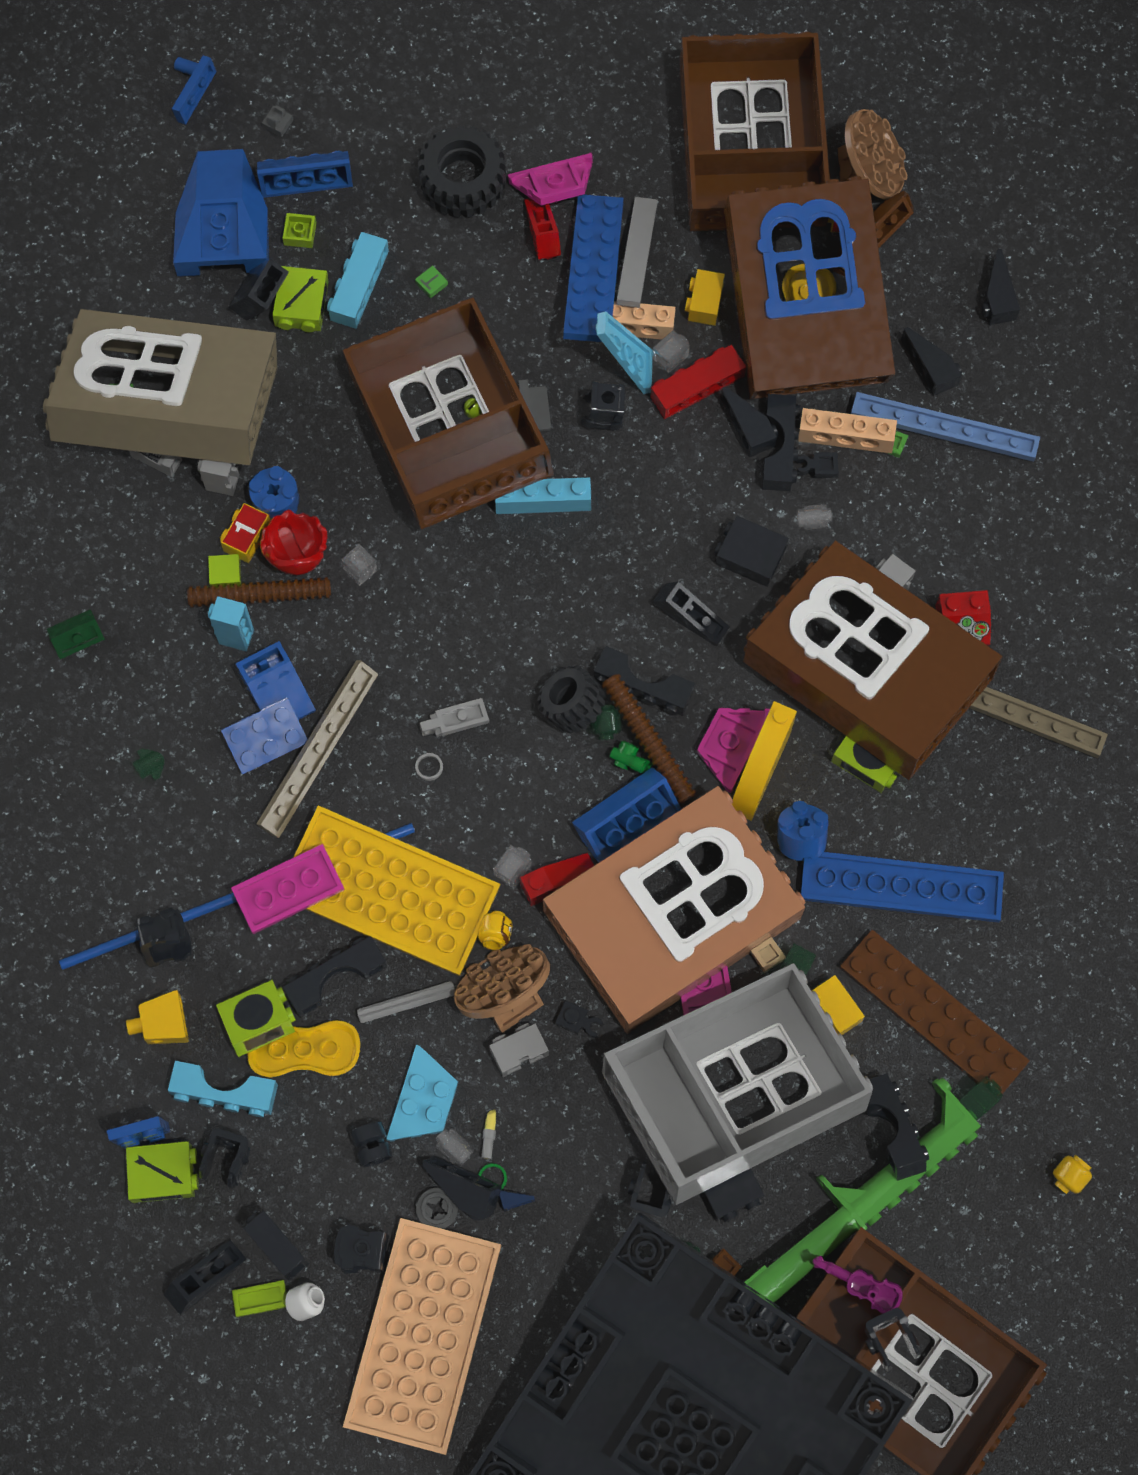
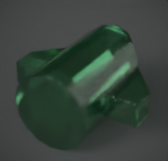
M139 749L137 753L140 758L132 762L141 779L151 775L154 781L160 778L165 762L163 755L154 750Z

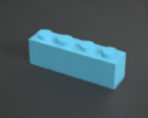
M361 232L358 240H354L351 258L346 259L343 277L337 280L335 296L329 299L327 305L330 321L355 329L358 327L389 252L386 239Z
M590 478L540 480L495 499L496 514L591 511Z

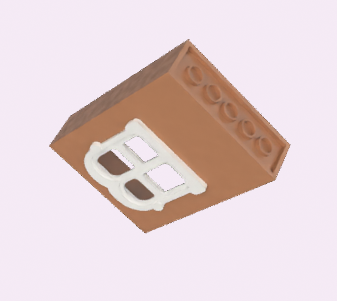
M719 786L543 899V912L627 1034L679 1001L682 995L689 993L697 985H701L710 979L711 976L722 971L726 966L728 968L748 955L752 949L770 937L777 936L801 920L805 910V900L798 891H793L789 885L791 881L784 871L780 872L778 870L772 853L770 851L765 852L760 845L762 841L759 835L754 830L750 831L746 825L747 819L740 810H735L732 806L733 800L725 790L722 792ZM702 842H712L721 848L723 861L716 870L706 876H702L688 858L687 852ZM678 861L692 880V885L664 904L659 905L645 888L643 881L670 862ZM735 875L740 877L747 886L745 899L719 917L714 916L701 898L700 893L725 876ZM690 901L701 914L706 925L688 938L682 939L667 919V914L684 902Z

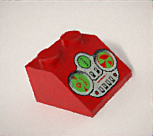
M988 590L939 594L935 604L936 610L989 646L991 640V610Z

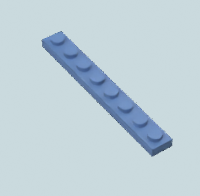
M859 392L856 393L851 412L853 415L897 420L896 428L1033 462L1036 458L1040 441L1039 436Z

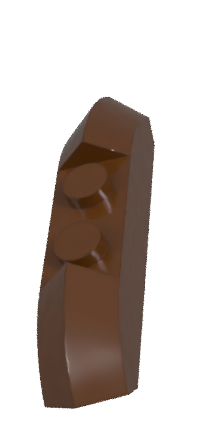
M905 191L892 196L873 212L878 249L914 213L910 196ZM841 247L838 250L836 257H840L842 255ZM842 267L833 268L834 272L845 276V271Z

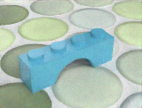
M175 1061L168 1092L174 1096V1100L180 1102H189V1099L198 1100V1104L202 1106L214 1107V1104L223 1105V1109L227 1111L239 1112V1109L248 1110L249 1115L264 1117V1114L271 1115L278 1084L275 1080L250 1076L239 1088L231 1091H220L207 1084L204 1070L201 1066Z

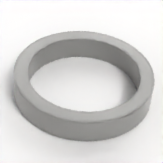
M433 753L423 754L416 761V773L423 780H435L442 774V760ZM433 757L440 763L439 772L431 777L422 775L418 769L422 759Z

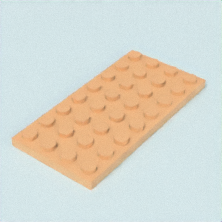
M400 1218L343 1424L344 1428L447 1455L501 1244Z

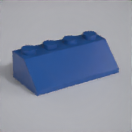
M334 151L328 154L315 153L303 157L290 156L286 159H267L257 162V173L263 198L353 187L348 151Z
M650 768L572 823L582 842L597 862L600 863L682 809L667 779L654 768Z

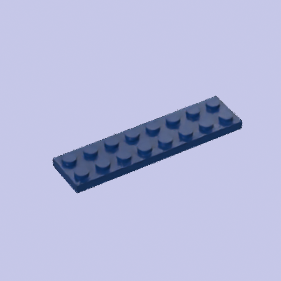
M595 195L578 196L563 339L602 342L596 333L598 313L606 311L613 317L624 198Z
M823 852L822 855L815 859H811V857L803 859L800 894L805 901L999 923L1001 921L1004 872Z

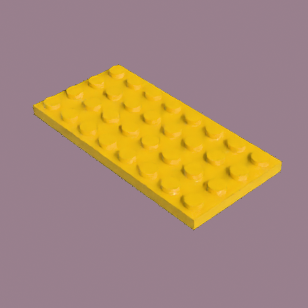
M318 805L294 857L323 844L345 890L305 910L365 936H371L374 940L460 976L477 940L482 917L489 913L501 884Z

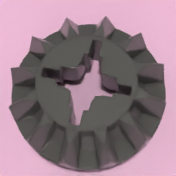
M433 1188L420 1196L416 1212L422 1224L444 1229L449 1227L456 1219L458 1207L442 1188ZM443 1199L441 1208L447 1215L438 1213L432 1219L433 1210L427 1204L436 1206Z

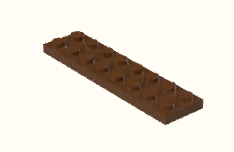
M873 929L839 968L996 1100L1000 1098L1030 1062L1029 1059Z

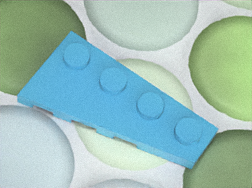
M606 311L598 313L596 324L597 336L643 394L650 393L652 387L653 350Z

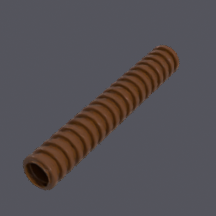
M320 577L317 580L310 578L309 581H306L305 578L302 581L295 579L294 582L288 579L287 582L280 580L279 583H276L274 580L272 583L265 581L264 584H261V582H257V584L250 582L249 585H246V583L241 585L234 583V586L219 584V587L204 585V588L189 586L187 596L188 604L191 608H194L195 605H198V607H202V605L209 607L210 604H215L217 596L243 602L244 604H247L249 601L251 604H254L255 601L262 603L263 600L266 603H269L270 600L277 602L278 599L284 602L285 599L292 601V598H296V601L300 600V598L307 600V597H311V600L315 599V597L322 599V596L330 598L331 586L328 577H325L323 580Z
M615 674L602 683L601 687L606 688L607 691L605 693L607 695L610 694V700L615 702V708H619L618 713L623 714L622 719L627 720L628 723L626 725L628 727L631 726V732L636 734L635 739H639V745L644 746L643 751L645 753L648 752V759L653 760L652 765L657 766L656 771H660L667 779L675 797L678 798V803L683 804L694 797L697 791L692 790L691 787L693 785L691 783L688 784V778L683 776L684 771L679 770L680 765L675 764L674 761L676 759L674 757L671 758L670 755L672 753L670 751L667 752V745L662 744L663 739H659V733L653 730L655 727L653 725L650 726V720L645 718L646 713L641 712L642 707L637 706V700H633L632 697L634 695L628 692L629 687H625V681L620 680L621 675Z

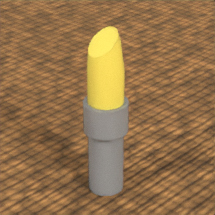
M491 1110L487 1113L482 1137L481 1158L483 1159L492 1158L493 1142L496 1136V1110Z

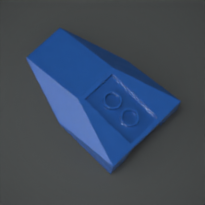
M244 150L198 151L176 211L173 259L177 276L200 275V266L244 264L246 273H249L251 269L269 259L268 209Z

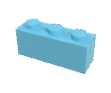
M217 596L215 604L212 603L209 608L208 618H210L218 643L247 652L254 628L246 604Z

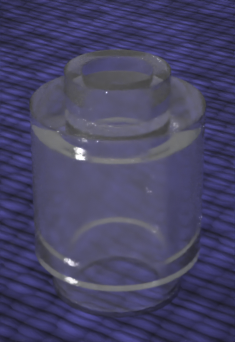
M826 504L803 506L802 509H797L798 527L805 530L828 528V523L832 522L831 508H827Z
M453 1128L450 1131L444 1129L435 1139L438 1142L436 1148L453 1164L457 1163L459 1166H462L474 1152L470 1148L471 1144Z

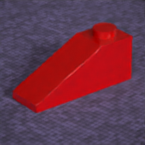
M525 199L524 204L538 259H551L554 256H560L559 232L550 205H540L532 199Z
M585 853L530 872L520 877V885L530 906H534L594 867V864L589 854Z

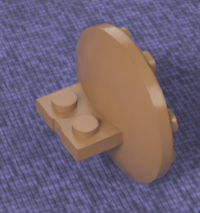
M866 109L851 114L845 127L846 144L838 148L840 182L848 181V178L860 176L862 179L869 178L870 192L881 199H889L902 190L904 180L907 179V172L904 167L905 152L899 147L887 119H882L873 110Z
M530 944L503 951L493 950L487 955L486 959L467 968V974L462 978L454 993L455 1004L464 1016L475 1019L492 1017L497 1028L503 1033L518 1023L520 1019L530 1015L544 1005L537 992L548 978L550 963L543 951L532 947ZM489 960L491 966L482 970L481 965Z

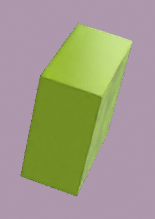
M287 213L283 233L284 245L313 248L316 229L315 216Z
M239 554L208 556L210 587L212 585L219 587V584L234 586V583L241 585Z

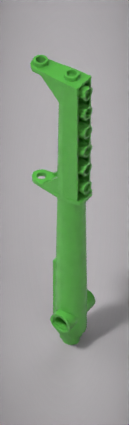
M944 1078L935 1079L932 1085L942 1097L941 1122L918 1140L921 1146L925 1145L929 1154L926 1172L897 1181L890 1164H888L858 1189L833 1187L823 1175H819L816 1178L817 1182L839 1210L769 1267L764 1265L744 1283L772 1302L778 1300L815 1268L812 1262L815 1257L822 1256L825 1259L860 1227L867 1230L866 1223L872 1226L882 1217L879 1213L885 1207L891 1210L901 1201L898 1196L905 1190L909 1194L921 1184L918 1180L926 1174L929 1178L940 1168L937 1164L945 1158L948 1162L959 1153L957 1147L964 1142L968 1145L977 1138L978 1134L976 1131L981 1125L976 1121V1114L959 1102L951 1093L952 1088Z

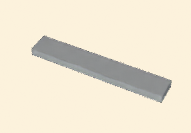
M635 197L617 305L640 308L658 200Z

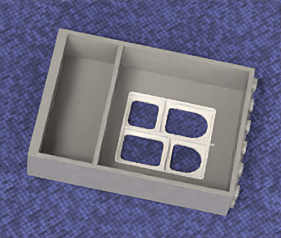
M794 963L604 1053L602 1074L675 1205L865 1112L873 1090L868 1077H863L860 1072V1066L856 1057L853 1054L850 1055L847 1051L845 1039L840 1033L837 1034L833 1028L831 1016L828 1012L822 1010L817 993L811 991L808 987L804 972L798 970ZM774 1037L781 1040L787 1048L785 1061L759 1075H753L743 1060L740 1051L764 1038ZM729 1057L743 1081L719 1093L714 1089L704 1069L712 1063ZM785 1073H798L807 1080L808 1092L801 1100L791 1105H785L774 1088L772 1080ZM756 1087H761L773 1105L774 1113L744 1128H738L725 1108V1103Z

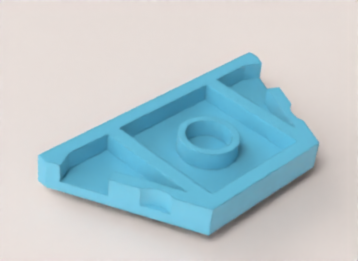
M418 1045L415 1047L387 1135V1141L390 1142L402 1138L420 1137L425 1134L442 1133L458 1086V1081Z

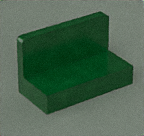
M87 610L46 629L60 659L105 640L91 610Z

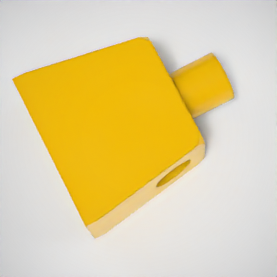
M178 990L140 1004V1018L126 1020L128 1034L143 1033L147 1044L189 1042L182 998Z

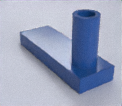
M204 55L199 63L178 57L174 64L175 70L191 75L172 107L177 121L185 125L217 72L211 58Z

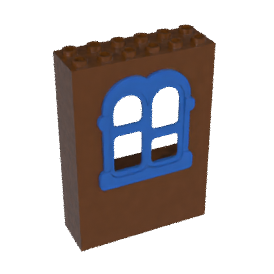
M855 176L843 182H839L838 179H831L825 181L824 184L815 185V182H806L801 184V187L793 188L792 185H782L776 190H769V188L763 187L755 189V192L746 193L745 190H738L728 195L724 205V214L750 400L768 398V394L793 395L888 383L895 375L869 178L862 179L860 176ZM828 217L837 224L842 249L840 257L819 260L814 258L810 227L816 219ZM781 222L794 224L799 229L802 248L796 251L775 252L771 238L773 228ZM802 260L805 265L809 296L803 300L783 302L779 297L776 264L779 262ZM842 267L845 271L847 293L844 295L821 297L818 294L816 271L819 269Z

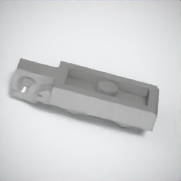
M479 698L436 710L434 714L430 715V720L420 722V729L423 736L434 733L436 737L445 736L488 724L489 718L483 699Z

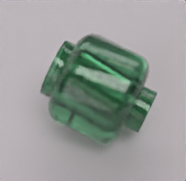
M605 705L601 707L603 711L601 715L596 717L597 720L594 723H590V732L594 735H599V740L614 739L613 735L619 734L622 730L621 714L618 713L619 710L615 709L614 705Z

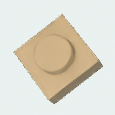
M772 937L750 952L764 973L786 959V956Z

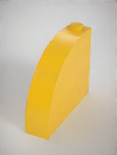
M775 701L758 735L733 797L732 806L736 811L740 810L746 819L752 821L790 737L797 713L796 710Z

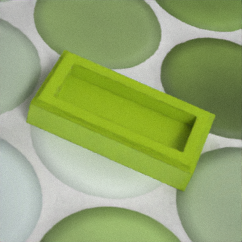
M284 1280L232 1290L236 1317L286 1308L285 1299L287 1292Z

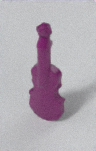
M822 1256L815 1257L812 1261L815 1268H822L827 1273L847 1282V1290L851 1295L858 1296L859 1299H868L872 1303L871 1309H877L882 1314L898 1308L902 1301V1288L896 1283L889 1282L887 1278L883 1281H877L873 1278V1275H868L860 1269L851 1273L832 1262L824 1261Z

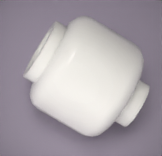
M307 1282L288 1291L285 1305L292 1318L297 1321H304L321 1313L325 1298L323 1291L318 1286Z

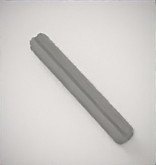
M449 981L357 1010L359 1021L365 1023L454 996V984Z

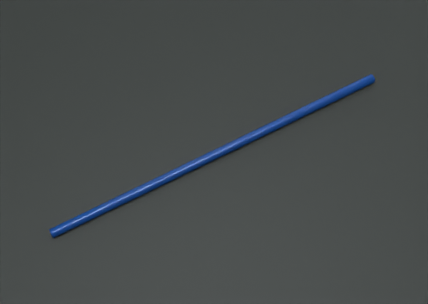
M412 823L385 834L399 839L414 833L415 830ZM234 893L182 912L181 915L183 921L187 922L238 901ZM138 930L59 960L60 966L64 970L140 940Z

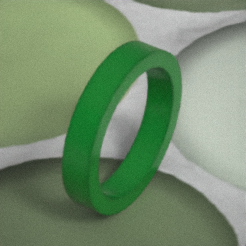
M498 1164L485 1165L480 1170L479 1176H482V1173L487 1168L495 1167L500 1169L504 1175V1182L501 1185L502 1190L507 1183V1174L504 1168Z

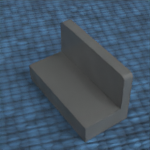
M528 379L518 380L519 390L539 431H550L551 422L547 387L529 388Z

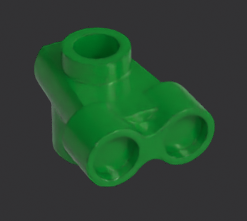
M622 740L619 747H614L610 754V757L615 759L614 765L625 770L631 767V769L639 773H645L652 765L651 761L636 756L639 750L637 746Z

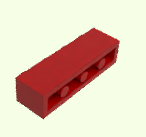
M732 345L726 348L721 347L713 355L696 360L692 366L677 370L673 376L666 380L660 379L656 381L651 387L650 398L663 418L666 419L716 393L723 387H727L744 378L746 366Z

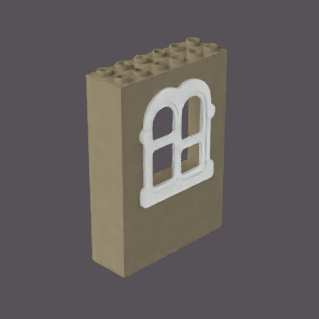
M80 309L78 318L73 320L72 334H68L67 348L62 350L61 364L56 367L55 381L50 383L48 399L45 398L43 403V412L47 413L46 430L50 433L51 441L243 465L251 464L278 368L276 333ZM101 350L142 354L139 360L106 356ZM152 356L180 360L178 364L171 365L152 362L151 358ZM101 366L125 369L118 385L97 383L93 380L92 373ZM135 370L174 374L171 388L166 392L132 388L130 384Z

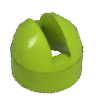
M470 398L465 402L464 412L466 416L475 418L482 414L475 398Z

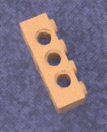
M614 301L613 318L636 337L672 340L675 307L640 304V308L617 305V301Z
M803 408L798 441L892 454L897 420Z

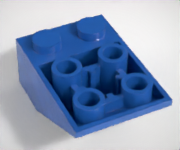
M280 641L236 663L238 672L259 710L288 698L298 720L316 711Z

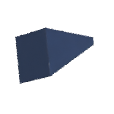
M500 1191L499 1194L504 1211L535 1202L534 1196L505 1191Z

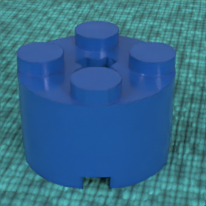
M274 466L260 471L250 481L249 493L254 508L269 514L270 519L281 515L287 509L296 513L300 496L296 481L289 472L279 466Z
M804 801L794 802L792 806L783 810L778 818L777 842L780 851L788 858L803 861V858L806 857L815 859L823 854L827 845L828 815L819 808L806 804Z

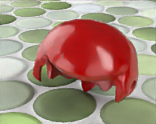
M287 509L281 515L274 516L269 525L263 528L260 541L262 554L272 566L284 573L291 575L306 574L315 569L324 557V551L327 549V530L321 525L317 516H309L303 512L295 514L290 509Z

